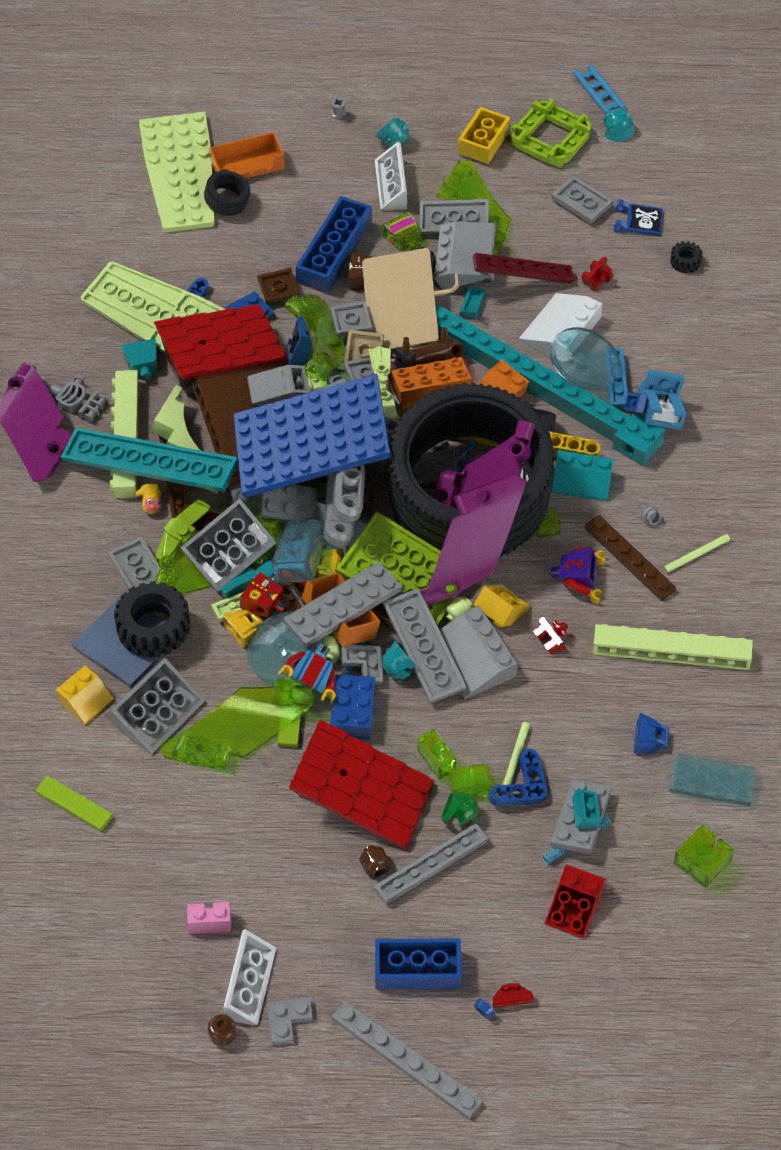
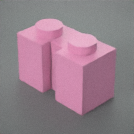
M204 903L187 904L189 935L231 932L230 903H213V908H205Z

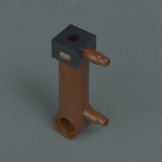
M446 327L442 328L440 342L410 349L409 338L404 337L403 348L395 350V366L397 368H407L450 357L459 358L464 353V345L453 337L448 336Z

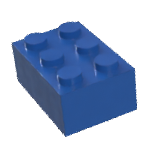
M336 674L334 690L336 696L332 703L331 725L359 740H371L376 690L375 677Z

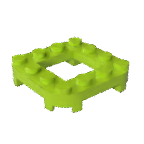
M549 98L548 101L540 102L535 100L532 103V108L518 124L514 123L512 125L511 145L548 164L562 167L571 160L589 139L591 123L586 114L583 113L581 116H578L556 106L554 99ZM545 119L571 131L560 145L556 144L554 147L531 135Z

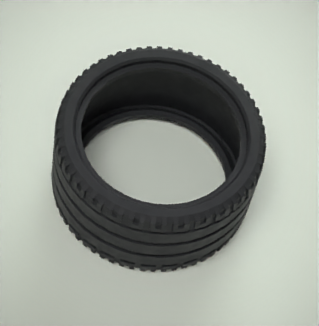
M475 383L449 385L444 389L439 388L436 392L432 391L431 394L424 395L422 399H418L417 403H413L411 408L407 409L405 415H402L401 420L398 421L390 443L389 497L395 518L398 519L399 525L441 551L452 519L460 514L458 509L438 502L420 487L412 473L417 461L433 446L453 438L480 437L502 444L515 435L518 420L535 424L530 443L531 456L523 465L529 480L525 484L500 557L522 546L525 541H528L535 534V531L538 530L549 505L554 449L551 435L540 415L535 413L534 408L530 407L526 401L523 402L522 398H517L514 393L510 394L505 389L500 390V387L484 386L481 383L479 385H475Z

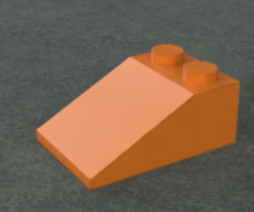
M500 360L477 385L481 383L484 386L500 387V390L505 389L508 393H514L517 398H521L526 392L529 380L505 361Z

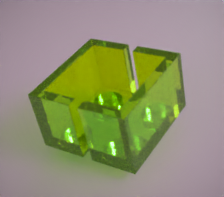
M702 824L676 850L674 864L687 874L692 872L691 877L707 888L731 863L735 849L719 838L714 850L717 835Z

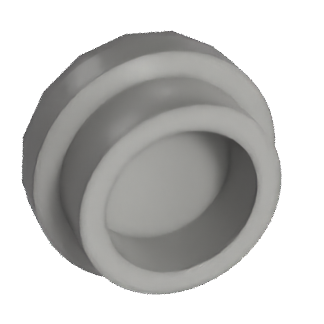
M654 506L644 509L642 512L643 521L648 525H656L661 519L659 509Z

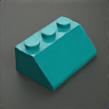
M558 450L552 493L607 501L614 459Z

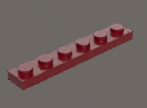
M474 253L472 257L474 270L477 272L572 284L574 281L571 265Z

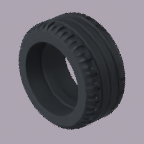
M232 171L215 172L207 180L204 190L205 202L213 211L219 214L236 215L242 212L248 204L251 193L250 185L238 173ZM225 188L232 190L238 197H225L218 193L216 189Z

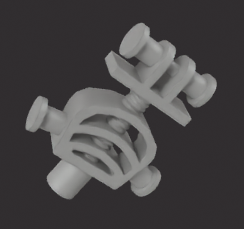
M80 376L74 378V383L69 381L64 388L57 384L52 385L50 394L56 396L55 400L58 409L64 410L67 413L78 411L79 418L82 420L84 418L89 423H92L94 421L93 418L98 417L99 411L104 409V405L109 403L106 396L100 395L98 397V392L96 391L86 400V390L83 386L85 380Z

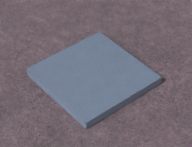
M120 596L72 644V647L132 688L165 653L161 654V657H155V655H150V658L143 657V654H133L132 650H127L124 644L120 642L114 618V610L116 609L117 601L121 600ZM153 612L145 613L136 620L138 625L149 628L160 626L166 622Z

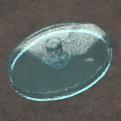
M581 327L565 329L557 334L550 346V360L554 369L565 381L585 390L604 389L615 380L619 373L620 360L615 348L606 338L590 329Z
M284 612L268 618L256 628V632L249 640L247 647L249 665L254 673L267 683L286 685L296 682L291 678L285 680L286 674L281 672L279 675L278 671L285 665L289 657L300 651L306 652L310 650L315 653L319 645L324 642L322 638L305 648L284 624L283 618L293 612Z

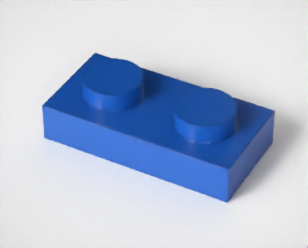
M627 392L624 410L644 413L648 404L647 395Z

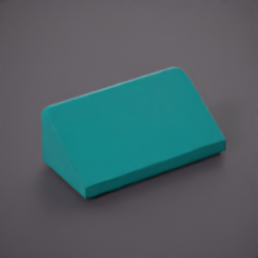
M578 788L572 797L576 828L583 829L601 826L597 793Z

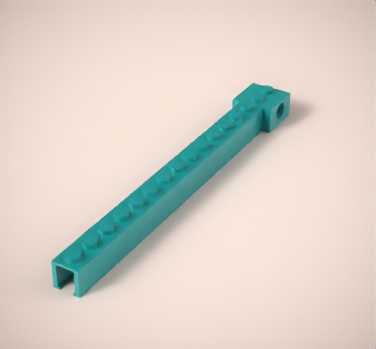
M435 303L439 340H441L442 328L446 327L448 336L453 337L464 345L463 354L481 365L491 369L500 360L505 361L529 380L527 392L613 442L612 449L643 466L664 443V428L647 425L644 417L636 412L631 416L627 415Z

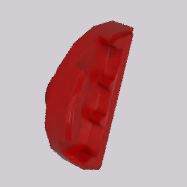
M509 983L501 986L495 993L492 1008L535 1003V998L532 992L522 987L521 984Z

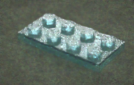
M675 754L669 792L750 806L756 767Z

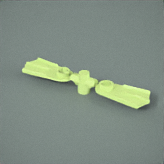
M378 346L368 349L373 372L377 374L379 379L384 414L386 417L398 420L393 395L388 392L387 376L390 374L391 348Z

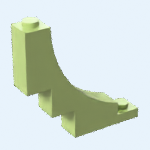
M175 385L156 416L151 432L167 439V444L200 450L193 442L185 425L184 403L181 402L183 396L180 395L182 387ZM207 489L213 493H218V491Z

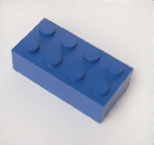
M461 938L375 939V988L461 989Z

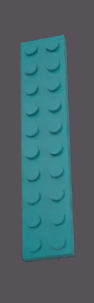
M77 427L61 455V459L64 462L220 492L226 491L239 464L238 458Z

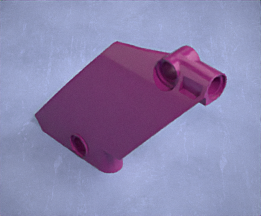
M23 362L15 375L8 380L7 390L0 403V423L18 452L32 481H44L47 477L50 478L62 461L61 455L72 433L59 427L63 416L37 373L36 367L31 363Z
M518 420L515 435L466 465L462 473L448 470L441 471L434 499L444 505L458 509L453 496L500 478H508L513 475L520 477L524 462L531 456L530 443L535 424ZM485 491L479 494L481 502L487 498Z
M517 475L508 478L504 477L453 496L460 515L451 521L427 588L420 590L427 606L449 597H456L462 590L493 574L526 484L524 479ZM485 491L487 498L481 502L479 494ZM449 583L454 585V590L451 593L446 591V586Z

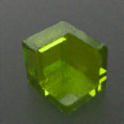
M556 508L549 509L548 518L543 519L542 523L538 525L536 530L538 538L560 534L561 522Z

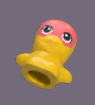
M144 484L135 494L136 497L143 496L142 508L147 514H157L161 510V491L158 489V484Z

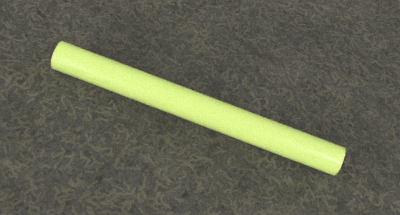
M725 534L663 567L665 573H669L730 541V537Z
M523 722L503 785L512 784L530 724L527 722Z

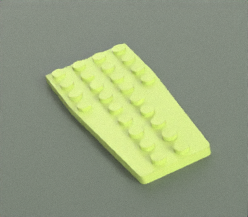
M205 112L139 119L144 160L163 232L213 227L215 225L214 211L206 204L204 199L205 186L208 178L212 175V162L209 151L211 145Z
M109 262L81 295L83 304L140 340L156 339L157 350L165 355V349L154 321L225 310L198 295L115 262Z

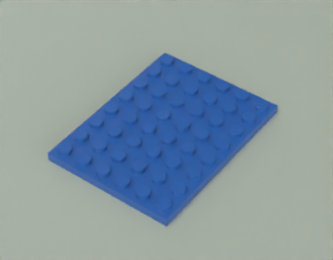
M377 374L234 414L241 490L244 498L391 457Z

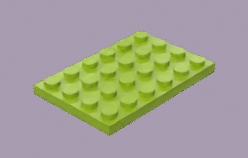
M376 512L339 563L335 572L346 579H350L375 563L380 562L402 586V591L387 599L390 600L417 588L419 590L427 588L441 551ZM449 583L446 586L447 593H451L454 590L453 583ZM449 597L428 605L437 626L447 613L446 606L455 597Z

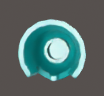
M621 108L606 112L604 125L609 131H605L604 137L614 142L629 140L635 132L633 118L629 112Z
M394 117L376 133L375 137L380 139L389 148L397 142H400L402 145L409 138V127L399 117Z
M395 639L392 646L387 648L386 653L382 655V667L392 679L404 680L414 673L413 670L408 671L407 669H412L416 664L406 655L402 644Z

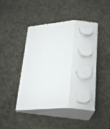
M556 293L520 336L519 341L565 363L600 320L603 303L588 296Z

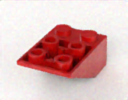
M566 864L544 924L584 938L608 879Z

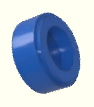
M479 998L474 1003L475 1009L486 1019H490L495 1014L493 1008L483 999Z

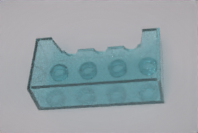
M293 520L286 523L271 563L276 583L314 580L327 540L324 538V520Z

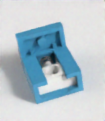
M655 370L648 371L645 381L641 382L637 392L647 395L648 404L644 413H642L647 425L681 430L687 415L679 396L685 380L683 375Z

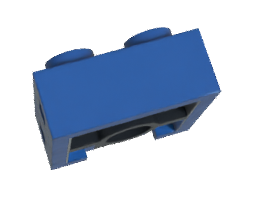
M298 316L292 339L289 338L286 345L289 365L304 366L305 362L309 361L310 350L316 344L315 328L311 319Z

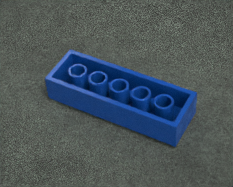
M340 196L296 265V281L328 292L372 222V206Z

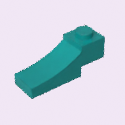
M270 560L255 571L249 566L221 588L222 599L224 600L244 592L259 572L278 584L279 580H281L279 568Z

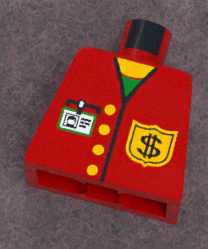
M259 572L241 594L239 608L268 618L274 610L284 614L289 604L282 601L283 588Z

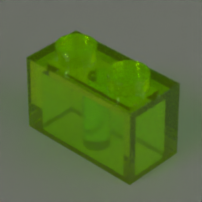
M435 729L417 738V751L439 780L456 771V757Z
M488 763L448 769V782L451 793L466 792L474 797H486L489 795L493 784Z

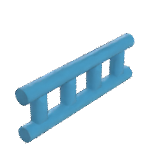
M592 64L588 66L587 69L589 71L580 73L579 70L573 72V75L604 114L615 108L626 109L625 104ZM594 76L597 81L589 84L586 79ZM602 86L605 92L597 94L594 89ZM610 97L614 102L606 105L603 99Z

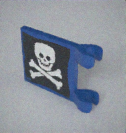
M622 199L617 201L616 211H628L627 223L622 220L615 221V232L629 231L656 236L661 235L663 208L630 204Z

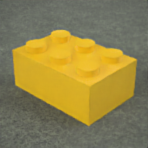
M479 107L458 139V154L489 164L510 132V117Z

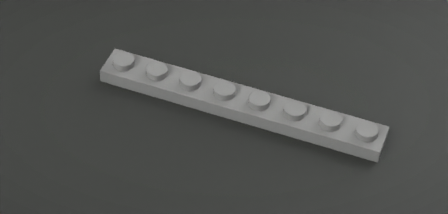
M344 1001L332 1015V1020L466 1119L470 1120L482 1105L483 1101L348 1002Z

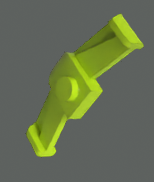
M198 499L176 518L168 521L164 527L165 531L155 554L156 561L168 568L171 567L179 542L184 545L191 539L196 532V528L193 525L212 510L209 504Z

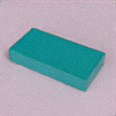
M469 286L459 316L476 320L486 295V290Z

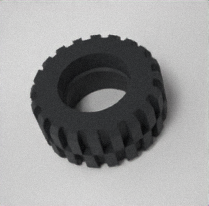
M151 581L150 584L140 583L138 587L135 588L133 586L128 589V593H123L121 600L117 601L114 618L118 638L127 650H132L133 654L136 655L143 654V657L150 658V655L161 657V654L165 653L168 655L172 653L171 650H177L181 646L180 642H185L187 634L190 632L188 603L184 599V595L179 591L177 592L175 587L171 585L168 587L166 583L160 582V584H156L155 581ZM148 612H162L169 616L165 623L157 627H143L136 623L140 616Z

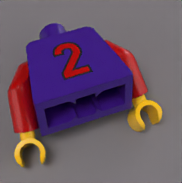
M578 547L572 552L561 556V565L551 567L552 578L560 577L565 587L586 597L589 595L591 596L590 600L592 603L599 604L601 599L598 597L602 596V591L600 589L592 591L591 588H594L596 565L605 564V552L599 550L595 553L591 547Z

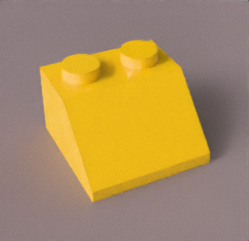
M502 584L484 586L473 604L475 607L480 606L485 615L493 619L492 622L498 627L511 626L530 608L528 603Z
M86 665L56 689L58 702L84 725L114 701V698L100 678Z

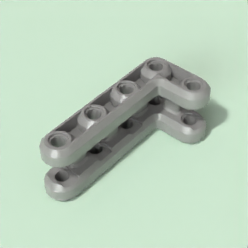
M385 416L390 445L398 420ZM389 458L327 475L324 538L328 543L336 547H343L351 542L354 533V521L360 517L363 509L365 468L375 470L388 469Z

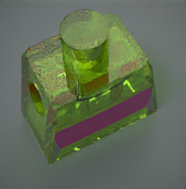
M410 211L382 224V237L399 251L408 248L415 250L416 247L420 249L421 229Z

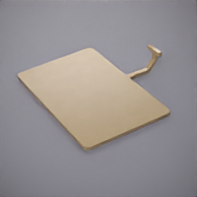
M428 248L364 259L362 266L366 306L372 325V333L385 334L383 348H391V350L403 348L404 337L409 338L410 347L437 342L439 334L435 296L455 292L459 288L458 275L455 274L456 284L452 288L434 291L431 257Z

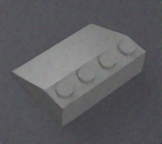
M455 221L440 226L434 279L443 290L450 289L456 284L455 274L458 275L459 287L491 277V273L474 270L472 257L474 253L493 255L496 233L495 223Z
M239 498L180 547V550L218 592L277 542Z
M480 606L460 614L439 630L467 686L465 691L460 692L464 700L517 677L516 661Z
M164 658L121 698L105 716L118 730L152 754L206 700Z

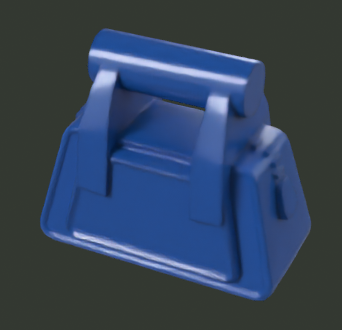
M640 713L636 723L634 754L668 749L669 727Z

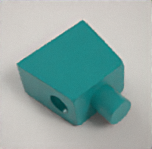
M156 339L122 345L123 357L129 370H137L138 376H141V379L144 381L150 380L152 378L151 374L158 371Z

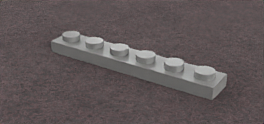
M475 823L374 885V890L385 905L487 843L488 837Z

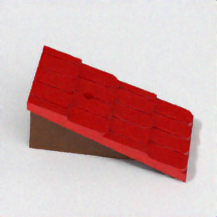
M251 305L237 309L229 308L206 314L199 313L154 321L169 365L182 390L192 386L191 377L288 361V357L260 305Z
M319 719L289 785V790L299 794V797L310 800L407 851L434 786V780L407 766L406 763L374 749L371 745Z

